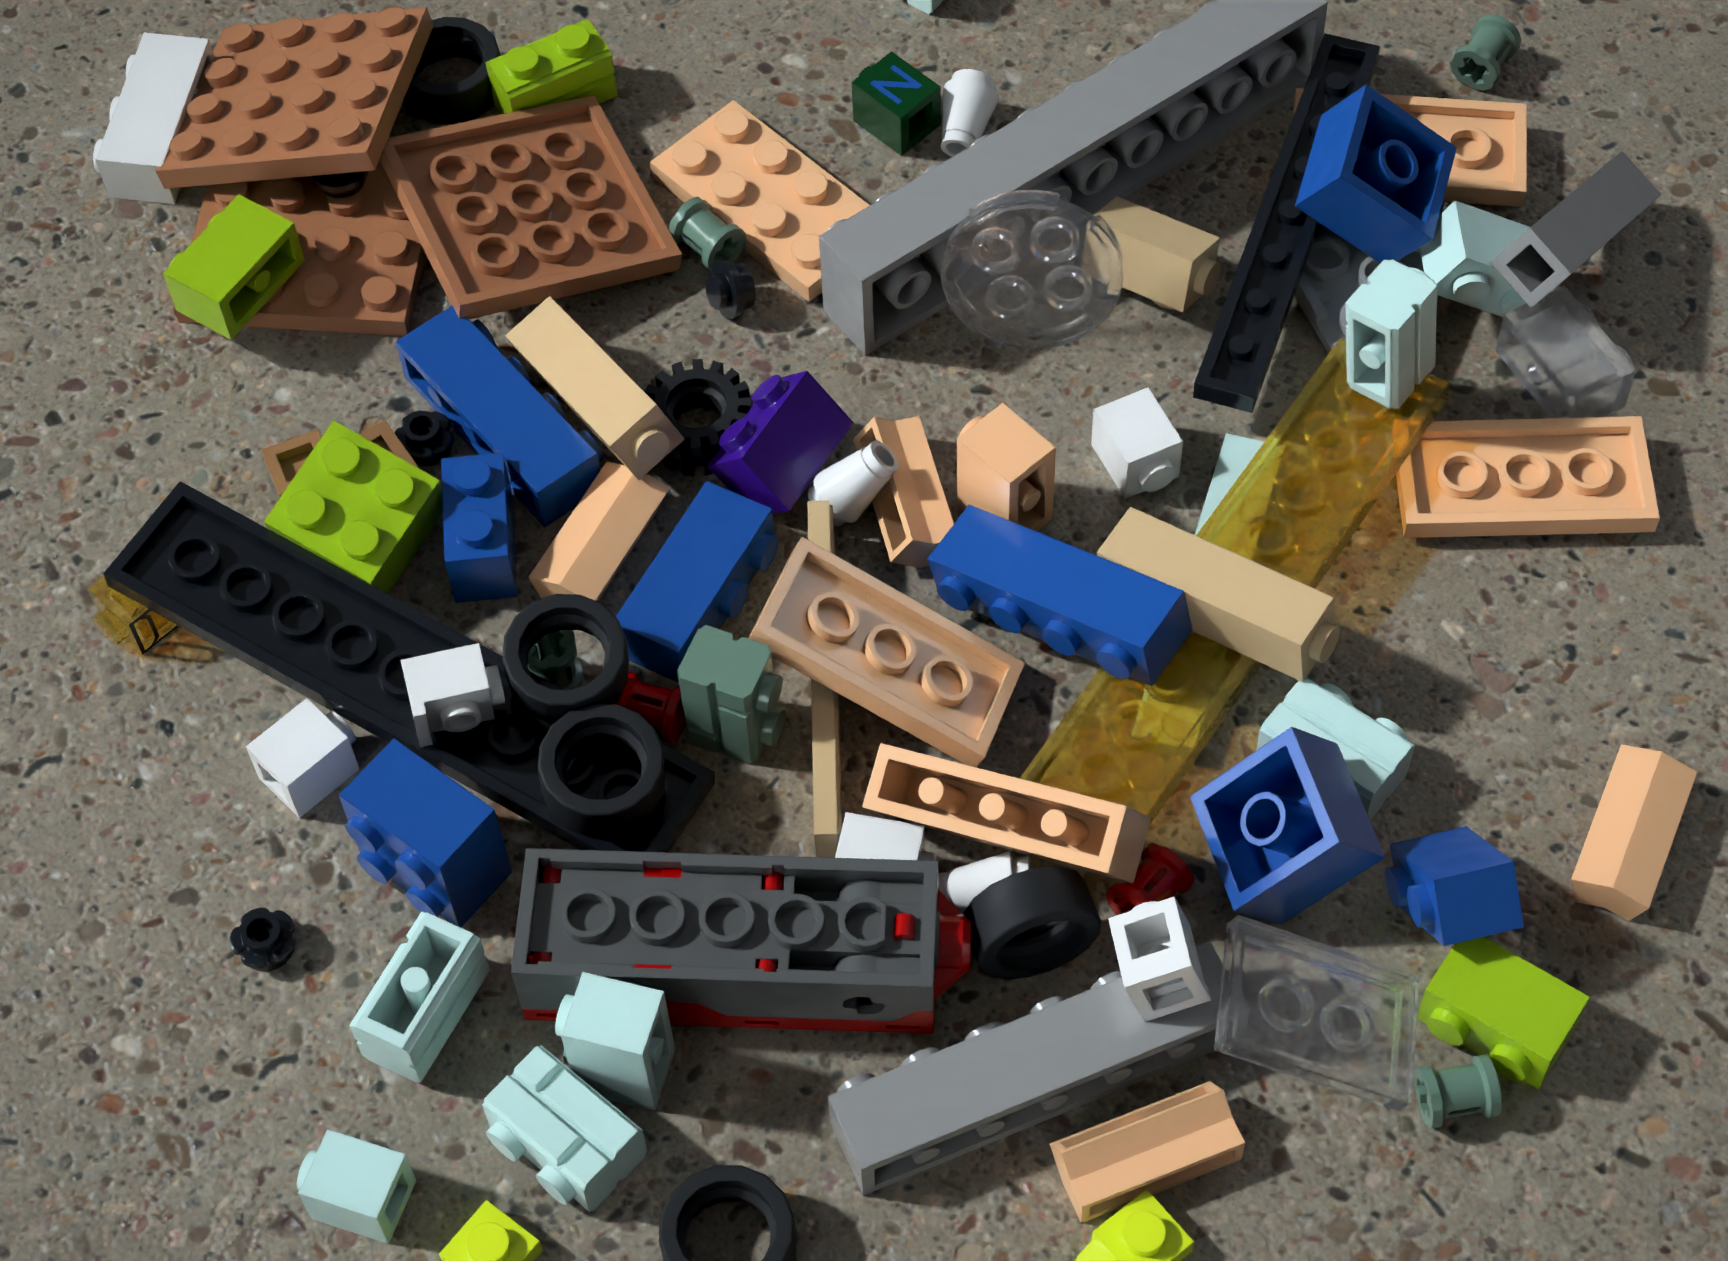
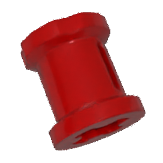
M628 671V682L618 702L615 704L639 713L656 729L657 733L662 734V740L675 744L682 735L686 725L680 686L670 690L641 682L638 674Z
M1150 843L1142 851L1140 857L1142 862L1138 865L1134 883L1124 881L1123 883L1116 882L1106 892L1107 902L1115 914L1120 915L1131 911L1139 904L1150 901L1159 902L1174 897L1177 893H1185L1194 885L1195 880L1188 865L1169 848ZM1151 884H1156L1150 892H1145Z

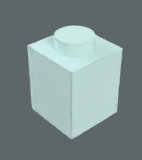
M327 1129L318 1151L311 1150L305 1156L297 1177V1189L311 1219L389 1244L417 1180L406 1154Z

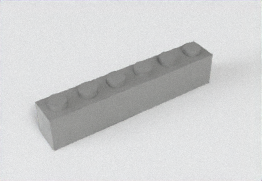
M1209 941L1196 946L1204 982L1209 989L1211 1001L1145 1022L1124 988L1121 971H1115L1097 980L1090 990L1071 998L1065 999L1063 996H1054L1036 1004L1029 1011L1028 1015L1004 1025L1001 1022L986 1023L971 1031L966 1036L965 1041L940 1051L935 1047L919 1050L907 1057L902 1062L901 1067L876 1077L871 1073L861 1074L844 1082L836 1093L828 1096L830 1123L862 1195L872 1193L1242 1040L1248 1010L1212 943Z

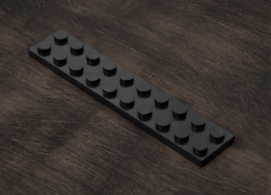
M181 481L103 573L108 587L323 707L336 712L341 717L390 743L393 738L445 775L580 850L668 853L715 784L714 771L662 744L665 758L664 794L655 812L636 829L613 837L586 836L565 827L548 810L541 792L538 774L539 747L552 724L530 716L514 700L506 679L502 656L481 644L479 646L484 667L498 666L505 703L493 706L495 719L480 722L476 727L463 732H449L446 730L431 733L433 745L420 747L401 660L472 645L477 642ZM530 672L532 678L538 684L552 690H563ZM596 741L581 746L566 758L563 765V778L567 788L572 793L587 799L608 800L623 795L632 789L641 777V763L638 755L631 748L617 742Z

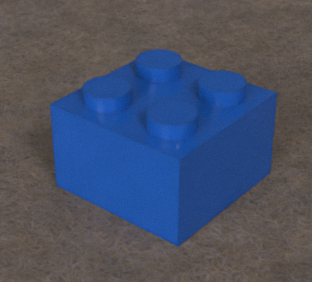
M1366 84L1321 115L1295 207L1377 262L1381 263L1383 260L1392 259L1398 261L1433 240L1457 147Z
M1292 726L1190 796L1234 912L1282 925L1385 858L1338 744Z
M394 738L339 794L348 819L345 829L358 846L360 854L357 856V861L361 867L378 882L386 884L391 879L405 889L408 900L420 912H427L436 917L441 915L450 923L461 928L512 873L495 809Z

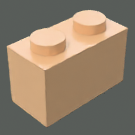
M1001 403L985 417L977 416L965 425L959 437H957V510L962 514L968 505H972L1034 531L1040 530L1053 519L1056 447L1004 403Z

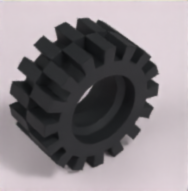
M692 359L693 369L684 370L682 361L672 365L673 376L669 377L662 370L655 376L656 386L648 384L644 392L658 405L685 438L664 457L665 467L674 471L678 464L682 463L683 474L694 476L695 466H704L706 476L714 474L707 466L721 448L718 443L721 435L729 426L745 417L752 408V400L746 381L740 383L739 373L733 368L724 375L723 363L713 360L708 370L704 369L703 359ZM697 407L711 408L721 413V417L716 422L699 428L682 426L675 421L684 411Z

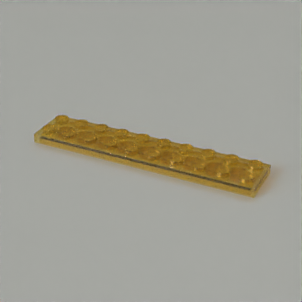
M1340 337L1196 536L1316 589L1448 400L1449 382L1428 374L1420 384H1414L1413 393L1399 409H1389L1349 388L1347 383L1346 340ZM1191 631L1153 686L1131 677L1127 679L1117 678L1100 667L1019 779L1130 807L1150 817L1151 825L1258 672L1262 663Z

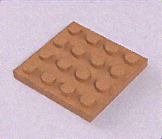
M392 7L381 12L362 14L344 12L324 18L304 20L288 18L276 23L257 25L239 23L224 28L213 50L214 58L211 64H206L196 88L199 90L197 94L193 95L191 102L187 106L186 117L177 135L170 141V150L162 166L156 168L155 172L164 189L375 170L434 26L427 7L410 9Z
M595 95L387 139L379 160L459 319L463 317L468 319L478 318L542 303L549 296L554 300L680 270L682 253Z
M380 160L375 170L368 171L361 190L346 198H334L326 195L314 184L311 176L207 185L192 242L207 228L211 218L218 212H222L240 194L294 222L305 257L302 265L244 327L405 336L409 333L426 253ZM173 306L178 322L200 324L176 311L175 306Z

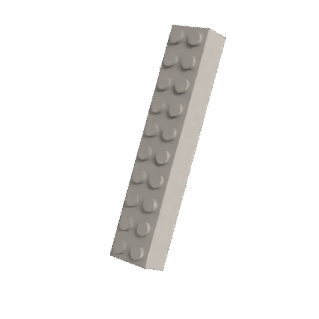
M1210 1L1199 12L1173 27L1164 28L1153 39L1133 51L1118 55L1109 65L1084 80L1074 81L1062 93L1040 106L1025 110L1016 120L990 135L979 137L970 147L945 162H939L930 166L918 178L895 191L884 193L875 203L848 219L835 222L826 232L819 235L824 312L866 356L1085 223L1116 196L1123 199L1294 96L1296 88L1304 89L1323 39L1328 1Z

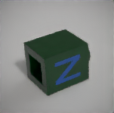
M892 51L873 66L864 68L856 79L851 82L853 121L900 156H903L941 125V86Z

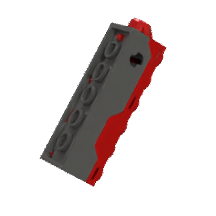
M526 848L511 976L525 1020L556 1021L562 999L566 994L575 995L582 972L664 991L671 1025L934 1034L935 1000L960 977L970 971L971 921L939 890L938 861Z

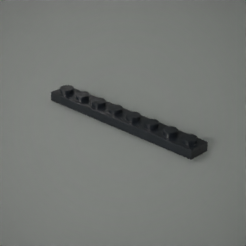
M1324 33L1197 374L1193 398L1253 413L1320 225L1318 221L1295 207L1320 117L1364 85H1370L1378 63L1380 46Z

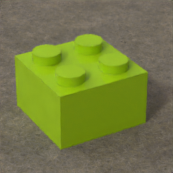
M333 420L264 520V524L267 529L389 594L443 514L442 486L439 479Z

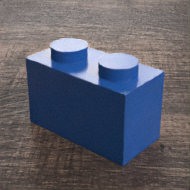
M504 453L441 458L444 560L455 602L518 597L513 493Z
M1467 826L1390 844L1393 867L1386 868L1385 878L1393 905L1396 908L1400 907L1413 919L1416 926L1423 927L1443 946L1524 928L1514 861Z

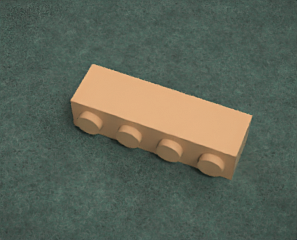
M880 743L862 808L894 820L924 825L925 828L1012 850L1017 853L1129 883H1134L1151 821L1150 817L1124 805Z

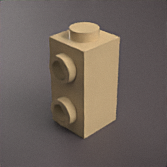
M1116 196L1088 219L1080 270L1101 278L1109 286L1125 288L1147 297L1162 308L1176 309L1184 312L1202 295L1208 296L1217 284L1221 272V264L1216 261L1220 237Z

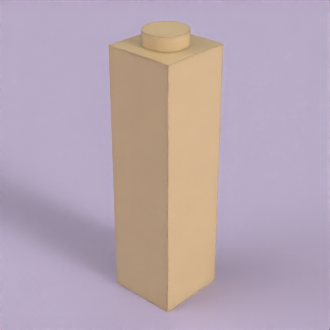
M550 296L505 335L536 373L638 480L685 439L658 405Z
M1129 507L1096 552L1097 556L1183 590L1193 632L1301 682L1304 681L1317 661L1325 663L1329 659L1338 642L1340 629L1335 626L1334 597L1133 507Z

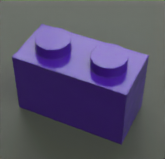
M808 371L785 377L774 375L764 381L753 393L752 401L755 404L745 417L733 423L721 435L718 441L721 448L707 466L730 491L772 508L773 514L790 511L854 424Z

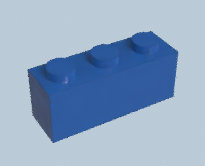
M706 481L616 615L627 640L630 662L679 683L677 670L697 630L701 629L704 625L721 629L728 617L734 619L745 604L749 589L748 585L757 571H765L771 565L779 544V539L774 534L772 508Z

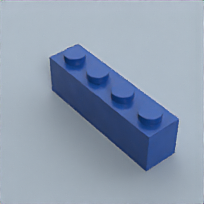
M452 305L395 341L406 380L435 411L449 418L452 424L451 428L476 455L504 453L512 493L544 528L578 505L600 472L599 462L603 460V455L598 444L587 431L581 430L578 433L567 422L562 407L550 393L546 392L541 395L531 385L527 371L516 357L511 355L505 358L496 348L491 333L480 320L475 319L471 322L467 317L459 319Z
M972 505L967 506L927 558L937 587V593L949 606L960 611L970 609L989 617L1006 631L1012 633L1022 631L1041 639L1052 649L1063 655L1072 656L1076 654L1100 664L1105 671L1117 678L1127 679L1131 677L1153 686L1193 630L1183 590Z

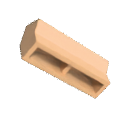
M874 416L855 436L853 441L857 451L867 447L873 441H880L891 449L898 461V469L891 475L890 479L872 501L890 562L917 568L930 567L927 558L954 525L920 416L896 421Z
M606 462L528 577L541 599L554 594H579L599 602L659 511L670 488L648 474H645L638 480L624 465Z
M1621 744L1571 878L1578 903L1605 908L1628 922L1650 908L1697 771L1662 751Z
M1210 1081L1050 1143L1063 1186L1081 1223L1127 1205L1146 1189L1153 1195L1242 1160L1245 1141L1232 1117L1224 1090Z

